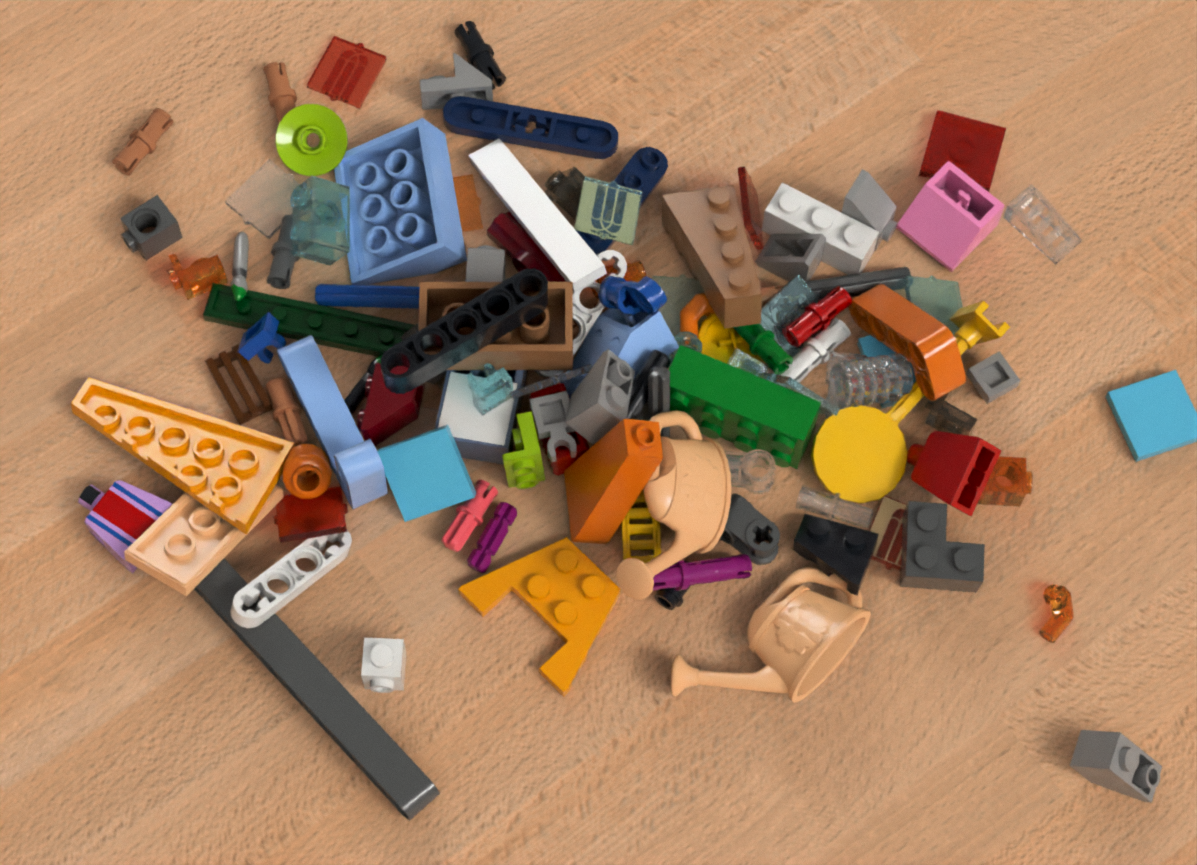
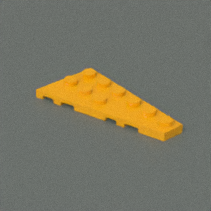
M88 377L71 402L73 414L244 534L248 533L282 475L285 459L294 447V442Z

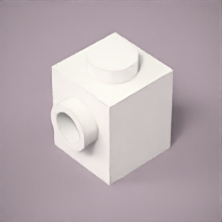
M364 638L361 670L364 688L378 693H390L394 690L404 691L406 666L404 639Z

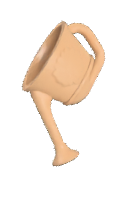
M673 410L658 413L649 420L659 422L660 434L662 428L680 426L685 432L687 439H671L661 436L663 459L643 489L651 516L658 522L664 523L675 533L673 543L667 550L647 563L636 558H627L617 568L616 576L621 590L628 597L635 600H642L651 594L654 586L653 577L694 552L705 554L711 551L722 536L728 520L731 504V473L725 451L719 442L713 438H702L697 423L693 417L684 411Z
M804 567L795 570L754 611L748 624L747 639L749 649L756 653L766 666L752 673L703 671L688 665L683 656L677 654L674 657L671 670L670 689L672 696H678L685 688L703 685L779 694L788 693V697L793 703L803 700L837 668L865 630L871 612L862 608L863 597L861 591L859 590L858 595L851 594L846 590L847 583L834 573L827 576L821 570L814 567ZM812 582L841 590L847 597V604L813 592L810 588L800 585Z

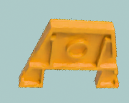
M566 537L462 585L458 591L459 595L482 617L511 591L534 611L566 643L539 668V673L564 697L569 692L572 682L579 669L583 666L592 644L602 630L620 596L621 589Z

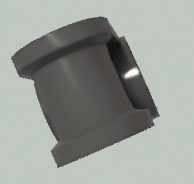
M734 493L731 495L728 520L720 539L733 546L741 554H747L754 564L766 565L771 563L778 555L780 539L778 527L757 511L744 497Z

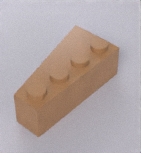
M734 185L662 195V225L666 232L670 233L673 237L679 254L683 255L688 262L690 272L695 281L698 280L703 287L704 294L724 329L760 324L762 292Z

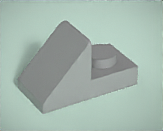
M453 53L455 77L433 76L429 79L420 80L423 110L442 109L446 102L457 96L493 101L492 80L459 55Z

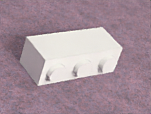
M781 183L765 209L762 231L769 235L822 233L826 237L821 261L847 275L862 273L874 253L879 231L784 183Z

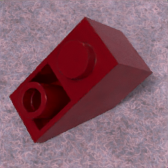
M376 363L373 377L368 376L365 385L367 403L365 409L359 411L357 428L362 433L364 440L371 439L374 446H377L418 419L425 390V383L404 394L391 392L384 384L381 363ZM397 366L390 372L393 374H403L408 368Z

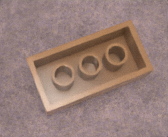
M420 282L418 331L501 282ZM548 282V305L541 314L447 370H573V282ZM527 289L522 293L527 296H534L539 291ZM495 308L490 311L491 314L498 316L507 312L503 308ZM463 327L457 333L468 335L475 330L470 327ZM431 346L425 349L424 353L434 355L442 349Z

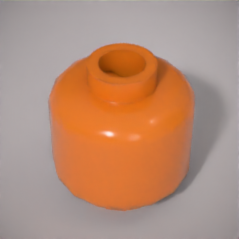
M313 444L294 446L288 453L282 468V479L286 489L292 495L301 499H313L322 495L332 481V468L328 455L320 447Z

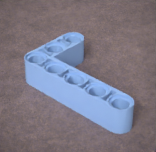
M312 335L278 349L277 354L323 451L329 457L331 467L351 508L356 509L388 494L385 470L380 456L371 439L363 440Z

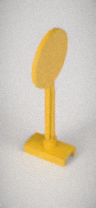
M985 301L960 308L949 319L959 329L954 334L960 356L966 349H971L974 345L1001 338L1010 328L1006 322L993 325L982 314L989 307ZM916 381L886 414L877 408L857 405L839 409L822 422L814 436L811 458L815 475L827 491L843 501L866 503L879 500L895 489L905 472L907 461L905 439L898 424L924 396Z

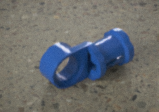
M609 276L601 283L598 294L599 300L604 307L618 309L622 313L632 315L638 312L653 315L667 302V297L662 288L649 277H644L639 282L626 281L621 277Z

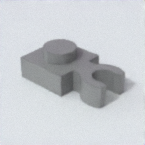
M567 391L530 399V408L538 438L550 437L547 443V454L551 462H556L555 449L558 446H566L570 451L571 458L576 457L577 453L574 438L567 434L575 431L566 424L570 404Z

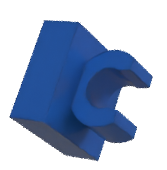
M269 312L243 333L238 352L248 361L257 354L262 362L269 364L272 361L273 353L266 347L274 346L280 349L286 346L284 337L276 333L279 321Z

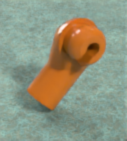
M704 293L696 294L680 311V342L683 344L697 343L698 321L703 315L709 316L711 313H715Z

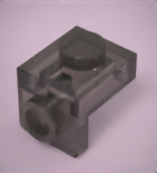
M576 167L562 172L557 170L546 181L545 187L547 190L544 193L576 221L584 182L593 183ZM598 188L596 189L594 205L603 195Z
M952 391L935 401H927L925 408L930 411L925 422L926 424L941 432L969 436L972 434L977 419L947 402Z

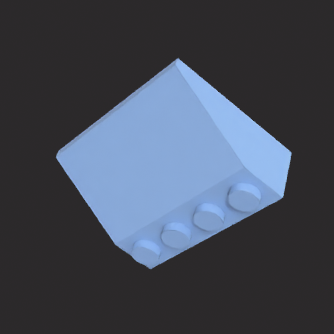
M421 118L346 151L342 161L334 168L352 285H368L434 274L467 261L445 133L424 118Z

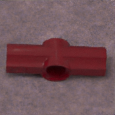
M510 211L502 212L493 220L487 229V236L512 258V263L518 272L525 269H536L546 276L548 282H567Z

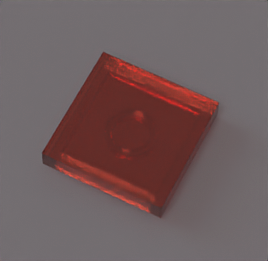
M937 110L919 176L931 179L950 161L989 192L1006 128Z

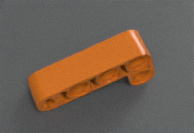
M879 284L852 299V305L848 308L856 324L912 364L918 387L928 400L935 401L966 383V375L956 339L946 325L884 284Z

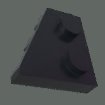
M805 514L794 539L793 550L806 560L814 562L817 568L827 576L833 573L847 583V591L858 595L877 545L878 534Z

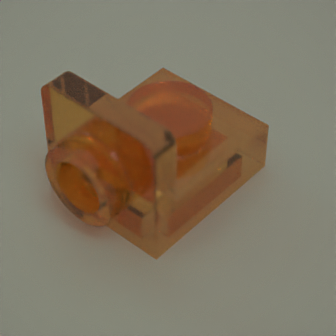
M175 253L168 256L172 266L171 269L166 270L175 291L182 288L187 300L210 291L213 283L221 285L228 283L224 267L218 255L210 258H200L185 269L182 268Z

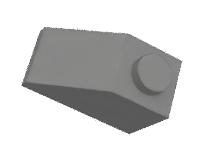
M862 169L845 196L841 213L879 231L874 251H876L882 240L887 242L890 240L898 222L893 220L897 206L874 178Z

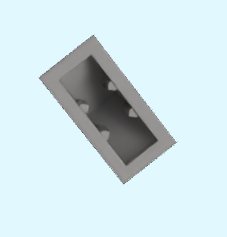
M822 233L771 234L755 263L788 282H791L796 277L804 287V283L810 281L821 263L826 237Z

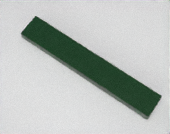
M216 283L212 285L203 313L205 321L248 330L269 312L279 321L276 333L285 338L300 340L312 335L316 344L377 357L383 355L392 346L403 341L401 336L414 326V324L250 290H247L242 300L236 301L231 286Z

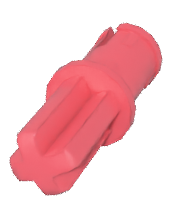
M481 479L478 480L474 487L477 493L475 498L469 499L463 505L457 506V515L441 538L446 548L459 552L475 527L482 525V516L499 493L494 486L490 490H486L490 485L489 482Z

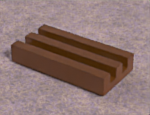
M238 344L232 347V351L228 353L223 351L219 353L218 358L213 360L211 357L205 360L237 422L239 425H242L272 410L273 406L248 360L238 352ZM238 360L262 405L256 407L232 364L233 361ZM225 366L249 410L248 412L242 413L218 368Z

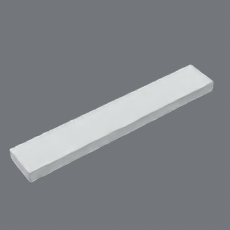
M500 138L469 155L474 168L567 282H573V290L575 292L607 274L602 261Z

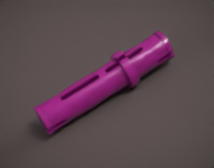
M747 554L693 562H684L682 559L653 577V591L666 588H674L676 591L686 590L689 586L695 584L749 578L751 573L744 571H752V563Z

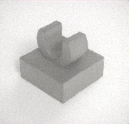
M1000 351L968 368L966 374L987 404L1017 388L1020 383V379Z

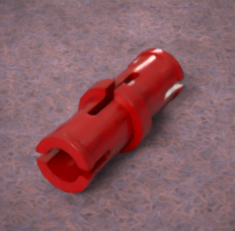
M836 286L817 303H810L805 307V312L800 317L783 328L782 332L787 342L797 348L817 331L825 330L830 326V321L835 316L852 305L851 296L843 287Z

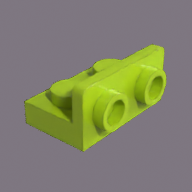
M532 411L516 414L519 428L512 429L516 451L502 455L509 488L528 489L545 480Z

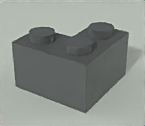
M908 501L903 512L900 587L976 593L984 580L985 544L946 541L947 504Z

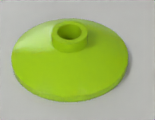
M304 104L293 108L282 118L276 131V148L280 158L287 167L301 175L319 176L330 172L339 165L347 150L348 136L343 121L334 111L322 105ZM312 133L317 134L320 138V142L316 147H311L307 143V138Z

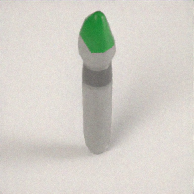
M242 231L235 238L233 280L230 283L236 301L242 300L248 290L246 277L249 240L247 234Z

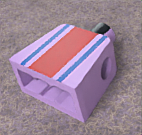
M121 480L115 481L106 493L91 484L83 490L78 500L79 504L91 511L84 521L89 532L131 573H134L137 567L125 560L124 551L172 505L167 500Z

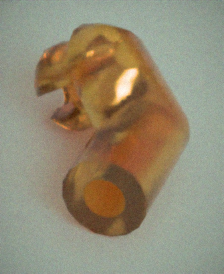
M1052 584L1043 593L1046 604L1051 605L1052 615L1039 630V633L1048 642L1055 643L1073 620L1074 612L1072 596L1069 590L1064 586Z

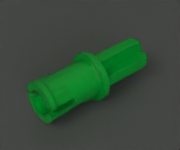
M760 324L733 327L750 345L749 351L753 355H758L775 375H780L789 369L785 361L788 364H792L793 358L774 340L775 335L772 331H766Z

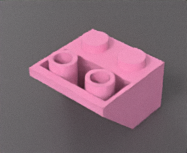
M948 161L923 186L898 222L896 228L952 272L995 229L1005 205Z

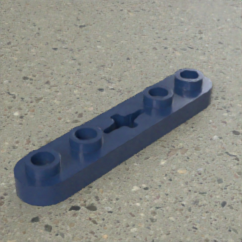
M465 96L451 98L443 108V120L446 128L460 135L493 141L500 138L505 143L594 159L611 157L618 148V132L611 123L601 120ZM529 122L536 123V129L532 133H526L525 127L529 125Z
M645 147L639 149L608 187L602 216L603 222L607 212L613 209L616 191H619L616 206L618 202L622 205L618 215L613 217V224L615 226L621 225L626 194L624 193L640 197L637 212L662 181L668 168V160L660 150ZM604 194L593 207L591 215L593 220L597 221L600 219ZM591 220L592 228L602 231L599 222ZM602 223L604 230L609 227V225ZM612 225L606 232L615 235L619 232L620 227ZM576 229L596 255L609 250L616 241L603 237L609 236L605 232H597L603 235L599 236Z

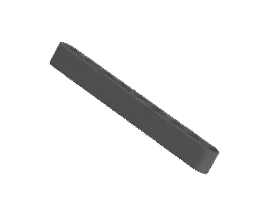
M223 559L194 590L407 820L413 819L440 794L437 787L276 614H273L255 628L241 627L234 622L230 612L235 594L247 585V582ZM260 596L258 601L252 606L248 607L243 603L242 610L246 612L251 609L256 612L257 604L261 600Z

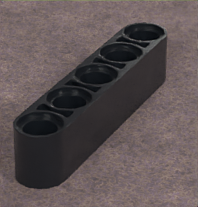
M536 269L522 270L389 348L383 353L380 364L386 388L396 394L410 392L541 314L548 305V281L546 276ZM527 289H535L539 291V293L534 296L524 295L522 292ZM495 308H503L507 311L500 316L490 313ZM463 327H470L475 330L468 335L457 333ZM431 346L442 349L434 355L424 353V350ZM397 366L408 368L403 374H393L390 372Z

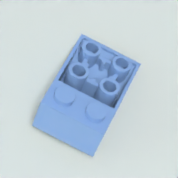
M609 308L599 315L573 360V370L567 371L561 383H564L571 399V395L604 351L609 349L621 360L626 361L635 370V378L653 350L663 352L669 358V355L678 349L679 345L660 311L657 310L653 315L643 312L632 315L622 313L618 309Z

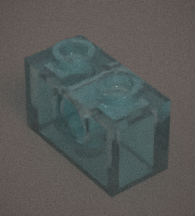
M312 175L297 186L291 195L290 203L293 207V224L290 230V238L293 240L292 255L330 266L350 252V187Z

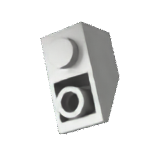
M609 349L604 351L571 395L566 424L591 444L598 442L620 421L627 418L635 370Z
M1091 730L1080 731L1070 763V767L1091 783L1152 803L1156 787L1160 782L1162 769L1158 762L1122 733Z

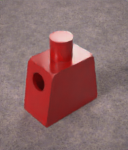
M933 431L930 433L925 445L915 443L907 452V462L915 466L911 474V480L948 505L966 515L972 516L1002 450L976 436Z

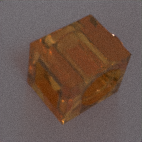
M999 456L977 504L1020 507L1026 494H1031L1033 485L1032 471H1026V458ZM996 477H1007L1013 485L1003 486L998 483Z

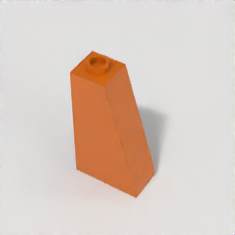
M623 419L564 471L571 542L607 544L663 459L659 422Z

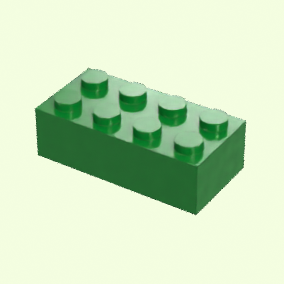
M680 345L669 367L670 411L678 410L689 414L697 423L700 432L709 438H723L732 442L736 448L743 452H756L768 457L773 464L779 467L787 468L790 466L798 469L815 431L821 402Z

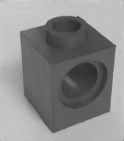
M158 195L120 218L125 230L121 234L125 244L133 253L138 250L146 261L183 238L178 221ZM147 227H156L152 232L142 233Z

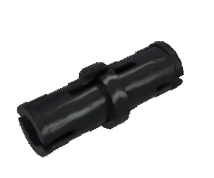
M473 21L465 22L468 28L467 32L463 25L460 24L455 30V35L467 52L466 58L468 63L492 81L495 80L498 87H500L506 81V77L493 58L494 52L490 44H485ZM492 82V90H494L495 86Z

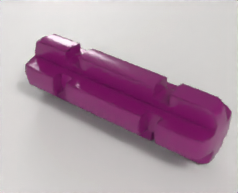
M506 502L498 504L493 513L494 518H490L476 543L477 549H473L467 559L468 566L477 572H486L491 563V556H495L509 531L508 526H512L517 517V509Z

